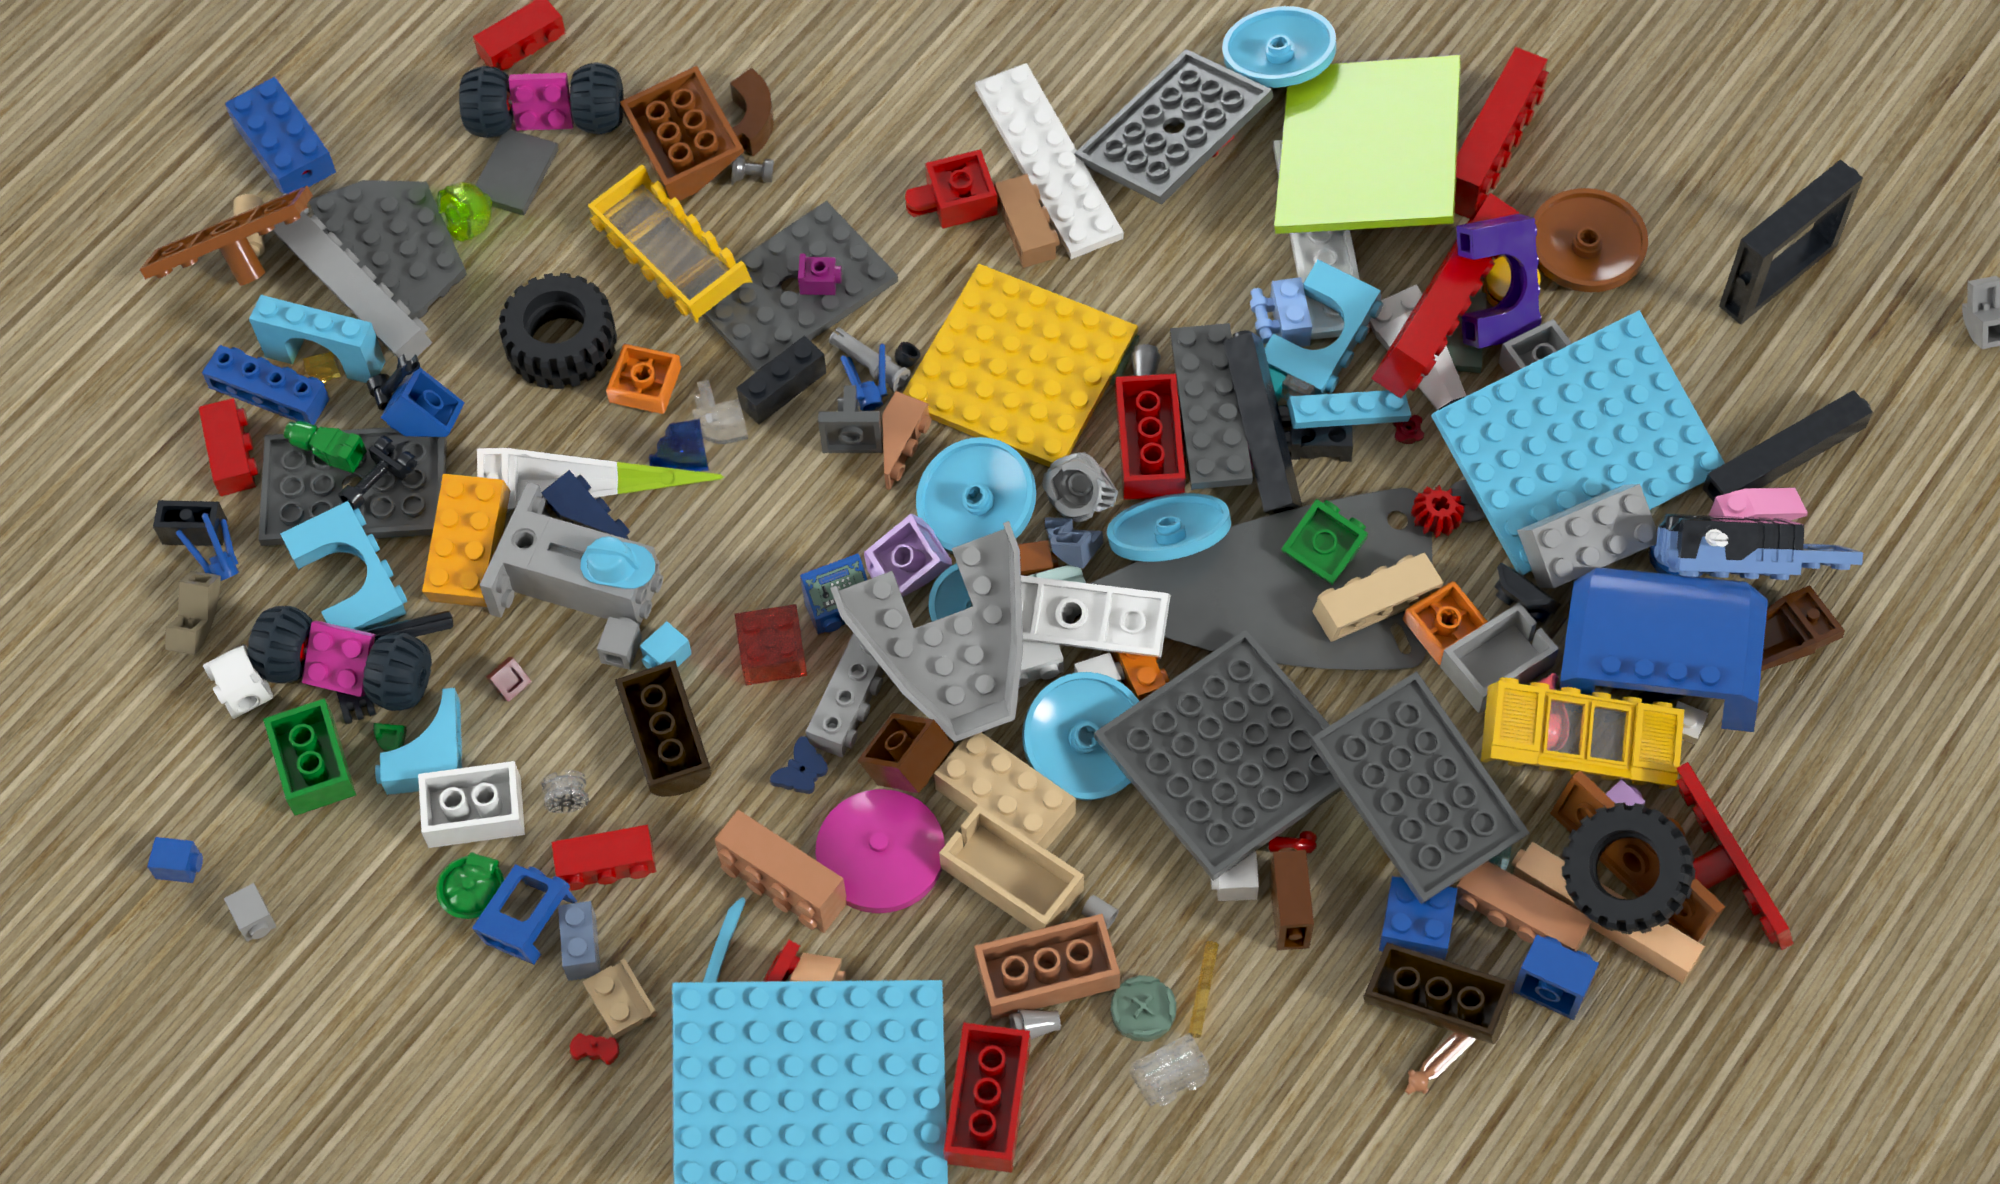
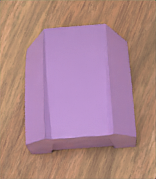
M909 514L864 552L867 571L871 578L893 571L902 597L929 583L952 566V559L936 537L934 530L922 518L913 514Z

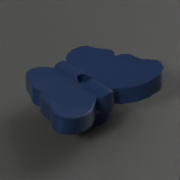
M801 736L794 745V759L788 761L787 767L778 769L770 776V784L774 787H782L787 790L794 789L795 792L811 794L815 790L814 782L817 781L818 777L827 774L828 766L822 755L817 753L816 748L809 743L807 737Z

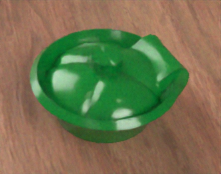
M470 852L468 856L458 858L447 865L441 872L436 885V895L441 907L447 913L457 918L473 919L480 917L504 881V876L499 868V861Z

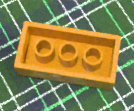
M443 474L422 592L431 602L487 607L479 585L504 533L511 492L504 480Z

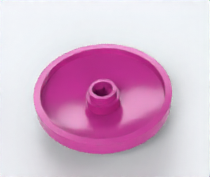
M876 789L864 791L845 799L828 814L817 836L816 860L844 879L847 897L846 905L868 913H889L915 904L934 887L942 872L939 853L944 848L945 842L937 818L921 801L900 791Z

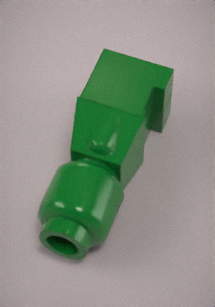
M297 421L295 423L289 422L284 430V437L289 440L292 446L305 451H312L314 455L330 467L333 466L352 474L367 452L361 436L354 433H345L339 430V428H318L316 425L308 422Z

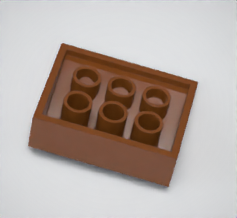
M698 66L690 68L620 102L630 128L670 200L675 197L678 201H681L699 192L744 152L741 143Z

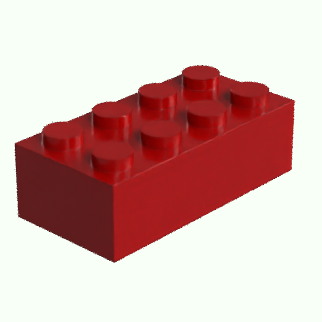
M1176 374L1116 377L1115 399L1123 499L1156 498L1185 493L1186 477Z
M963 1022L944 1145V1160L947 1161L948 1165L1012 1173L1031 1045L1029 1030Z

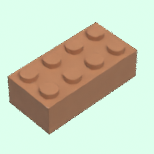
M737 810L714 839L721 869L732 878L739 876L747 882V886L758 895L766 894L773 899L772 902L780 910L786 913L790 910L799 916V921L811 930L817 928L825 933L846 906L847 897L844 879L740 810Z
M1103 914L974 946L975 961L992 1020L1008 1017L1012 1013H1017L1018 1009L1035 1010L1120 988V971Z

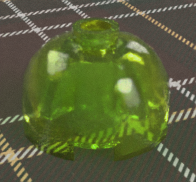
M458 182L450 184L438 192V212L445 213L446 219L450 224L446 227L449 233L458 241L472 240L481 235L490 225L492 201L489 195L476 185Z

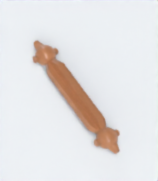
M1454 1032L1423 1062L1420 1071L1415 1072L1414 1069H1411L1408 1072L1410 1075L1408 1079L1409 1084L1405 1092L1408 1095L1415 1091H1422L1423 1094L1429 1091L1427 1088L1429 1080L1437 1078L1476 1039Z

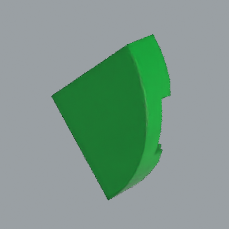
M374 723L373 726L376 741L384 752L404 746L407 732L405 726Z

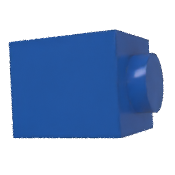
M155 837L147 867L155 879L193 883L196 872H200L202 868L203 856L193 841Z

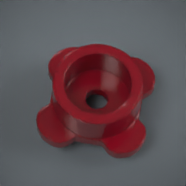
M1412 415L1408 422H1392L1396 427L1395 440L1403 444H1413L1416 441H1422L1425 435L1421 430L1422 418L1419 415Z

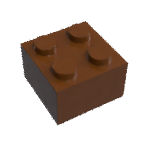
M892 713L857 761L877 785L920 793L928 784L930 777L938 766L944 762L954 743L934 719Z

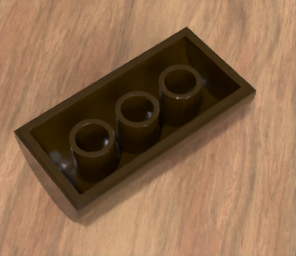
M676 661L667 662L615 679L650 792L656 796L670 797L690 792L703 785L711 776V768Z
M1387 942L1364 993V1002L1494 1045L1502 1033L1510 1010L1514 982Z

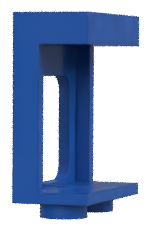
M515 864L472 929L486 945L535 965L541 953L533 945L534 941L562 900L569 903H576L577 900L569 891L570 885L563 879L556 876L550 879L532 866L526 869ZM521 879L526 885L545 892V895L526 921H519L501 913V908Z

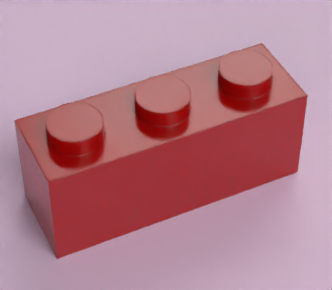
M534 0L473 36L477 53L489 67L498 68L503 71L511 68L525 57L533 55L547 44L557 41L566 32L562 16L548 0Z
M234 398L198 407L212 478L220 496L256 488L254 476L259 475L255 458H250L249 451L254 450L249 432L245 433L244 426L248 425L245 409H239Z
M648 825L551 842L556 877L566 881L570 885L569 890L571 891L584 888L585 885L595 883L608 885L616 882L617 879L628 877L641 879L647 877L650 873L657 872L652 837Z

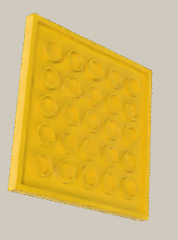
M978 264L902 394L928 403L929 416L936 422L973 437L997 439L1010 445L1021 456L1050 467L1057 459L1071 454L1138 333V325Z

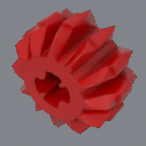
M1440 484L1435 487V490L1427 486L1423 493L1416 495L1411 509V516L1415 517V527L1423 526L1424 534L1431 531L1436 538L1440 536L1441 532L1446 536L1452 534L1453 529L1457 530L1460 527L1461 518L1465 512L1464 506L1460 505L1461 496H1452V488L1442 491Z

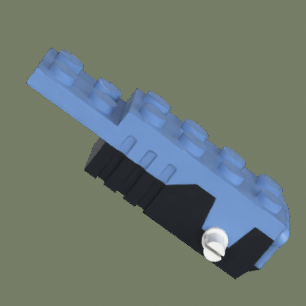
M1666 514L1663 522L1658 526L1657 544L1654 549V556L1658 563L1669 567L1668 571L1678 572L1681 576L1698 577L1700 572L1718 578H1729V574L1740 575L1741 578L1759 579V575L1770 576V579L1789 580V575H1801L1802 567L1820 569V565L1831 566L1832 569L1850 570L1851 564L1862 565L1863 552L1844 546L1804 544V524L1783 518L1770 519L1759 517L1757 519L1754 517Z

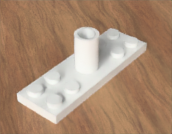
M1021 575L1023 640L1161 658L1171 595L1162 592ZM1082 614L1081 618L1076 623H1073L1075 617Z

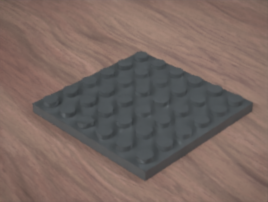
M1244 630L1094 732L1095 740L1213 881L1342 790L1309 742L1312 736L1330 726L1329 723L1247 630Z

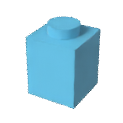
M667 621L640 645L643 656L641 661L647 669L674 660L678 667L692 655L689 640Z

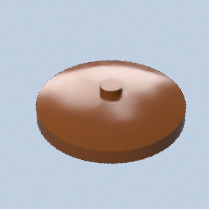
M1591 188L1563 191L1545 201L1533 217L1537 227L1536 253L1539 258L1537 267L1549 279L1563 287L1581 292L1608 291L1631 280L1644 262L1648 249L1646 225L1633 206L1610 192Z

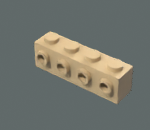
M1425 552L1415 557L1407 555L1394 566L1389 568L1381 566L1368 577L1363 579L1356 577L1348 581L1342 588L1337 590L1330 588L1323 591L1318 596L1312 612L1330 642H1333L1405 611L1408 607L1440 589L1444 582Z

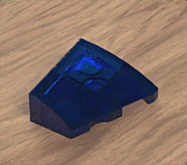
M700 419L669 424L665 430V436L657 442L658 451L656 454L649 455L650 466L698 472L709 471Z

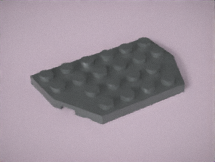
M362 180L309 201L314 215L326 226L323 231L326 234L330 231L334 233L343 243L340 248L343 251L347 248L350 249L360 260L357 265L360 268L366 265L377 277L374 282L377 285L383 282L394 294L391 299L394 302L400 299L411 311L408 316L412 320L415 317L422 318L428 312L427 308L439 296L443 298L453 285L458 284L467 275L430 188L425 181Z

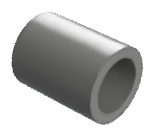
M1092 895L1084 905L1082 915L1091 917L1103 914L1108 929L1115 921L1119 910L1097 896Z

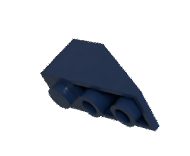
M568 470L541 492L545 502L562 521L629 540L627 536L630 533L629 529L619 518L614 521L609 516L608 512L611 509L600 496L595 499L588 492L591 486L581 474L575 477Z

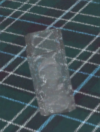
M1187 1034L1132 1063L1130 1073L1150 1107L1156 1103L1164 1106L1177 1097V1092L1187 1087L1189 1090H1194L1202 1086L1206 1082L1205 1077L1209 1076V1064L1191 1034Z

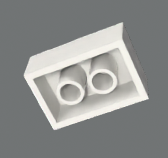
M515 761L418 774L421 832L428 848L525 835L521 777Z

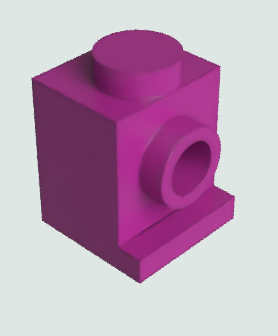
M800 253L798 270L800 295H835L836 283L841 284L842 266L836 265V257H806V253Z

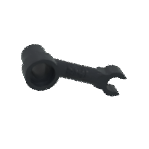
M403 354L398 358L397 369L391 376L378 374L367 380L370 395L374 396L379 410H385L393 392L404 378L420 368L417 355H414L411 360L406 361Z

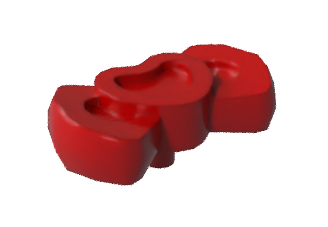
M578 1033L573 1037L569 1045L570 1054L576 1061L587 1056L591 1060L601 1059L606 1065H611L620 1054L619 1043L613 1037L606 1039L601 1036L596 1038L592 1035L585 1036L582 1033Z

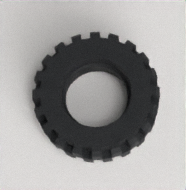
M553 273L544 274V278L537 280L535 277L528 280V285L524 287L520 285L514 290L515 296L507 298L504 303L505 309L500 312L499 333L508 362L511 363L512 369L517 374H522V378L527 382L533 383L536 381L537 386L543 388L553 385L554 389H564V385L572 384V387L581 385L580 381L584 379L587 381L591 380L596 376L595 372L597 370L601 372L608 365L607 359L612 358L615 351L614 345L617 343L616 327L608 299L594 283L589 282L587 284L586 278L577 275L575 278H571V275L568 273H560V276H553ZM555 319H573L583 324L581 330L574 337L564 342L543 343L533 338L536 331L542 325Z
M1625 802L1615 803L1612 808L1607 809L1603 806L1596 809L1597 814L1590 818L1585 816L1580 821L1582 824L1577 831L1572 830L1569 835L1570 844L1568 847H1564L1562 855L1565 859V865L1561 867L1562 877L1566 880L1567 885L1565 888L1568 895L1575 902L1576 907L1603 928L1611 931H1620L1623 934H1632V932L1637 931L1641 933L1652 931L1651 928L1657 925L1662 927L1670 922L1668 919L1673 914L1678 915L1684 908L1682 904L1686 898L1689 899L1692 892L1690 888L1692 880H1695L1693 853L1682 832L1661 812L1655 809L1651 810L1645 805L1634 803V806L1627 805ZM1623 838H1637L1645 841L1655 850L1660 862V874L1657 882L1649 892L1636 899H1620L1612 896L1602 887L1597 874L1598 861L1603 851L1613 842Z

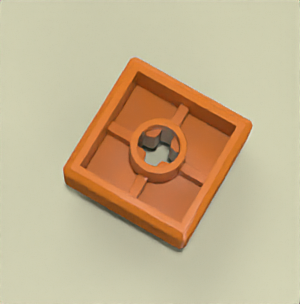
M624 344L606 389L608 401L614 404L664 414L682 367L679 355Z
M1454 581L1408 607L1403 617L1405 624L1439 665H1441L1443 652L1446 648L1488 622Z

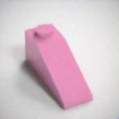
M1751 488L1715 497L1709 513L1710 516L1754 517L1757 519L1759 517L1770 519L1783 518L1790 521L1805 517L1808 514L1796 488Z

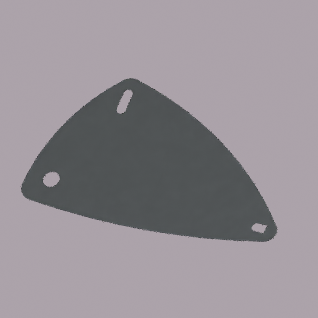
M1396 488L1330 500L1331 503L1340 509V515L1348 520L1351 517L1359 520L1366 526L1364 531L1368 533V538L1333 586L1281 552L1282 547L1312 505L1279 512L1232 526L1219 542L1193 555L1166 561H1138L1090 584L1169 593L1171 597L1164 637L1206 650L1215 651L1244 630H1247L1276 664L1342 670L1414 668L1422 663L1427 650L1403 621L1406 610L1333 642H1330L1312 611L1318 596L1323 591L1334 588V590L1342 588L1348 581L1356 577L1361 579L1368 577L1381 566H1387V568L1394 566L1407 555L1415 557L1425 552L1432 563V532L1429 531L1424 534V527H1415V517L1411 516L1414 499L1418 493L1409 488ZM1393 511L1404 513L1408 519L1407 526L1400 530L1392 528L1387 521L1388 514ZM1398 624L1403 628L1411 646L1409 654H1403L1399 650L1391 632L1392 625Z

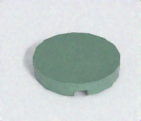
M1139 975L1125 980L1120 988L1114 992L1111 998L1110 1014L1114 1026L1122 1035L1134 1041L1148 1042L1162 1037L1170 1030L1175 1021L1177 1003L1172 990L1161 983L1159 979L1153 976Z

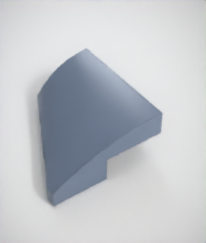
M1046 517L1044 519L1053 553L1071 566L1084 568L1104 542L1102 531L1074 530L1072 518Z

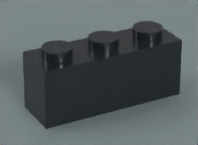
M804 335L736 387L739 406L760 425L827 373L824 353Z

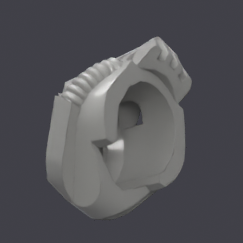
M1078 452L1057 459L1043 476L1042 486L1049 501L1064 518H1072L1073 522L1086 521L1092 518L1094 512L1113 507L1116 502L1118 491L1105 469L1099 466L1096 460L1086 452Z

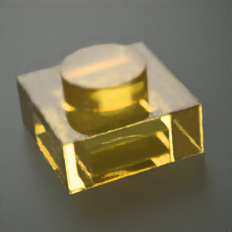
M333 352L303 358L309 377H315L322 382L341 377Z

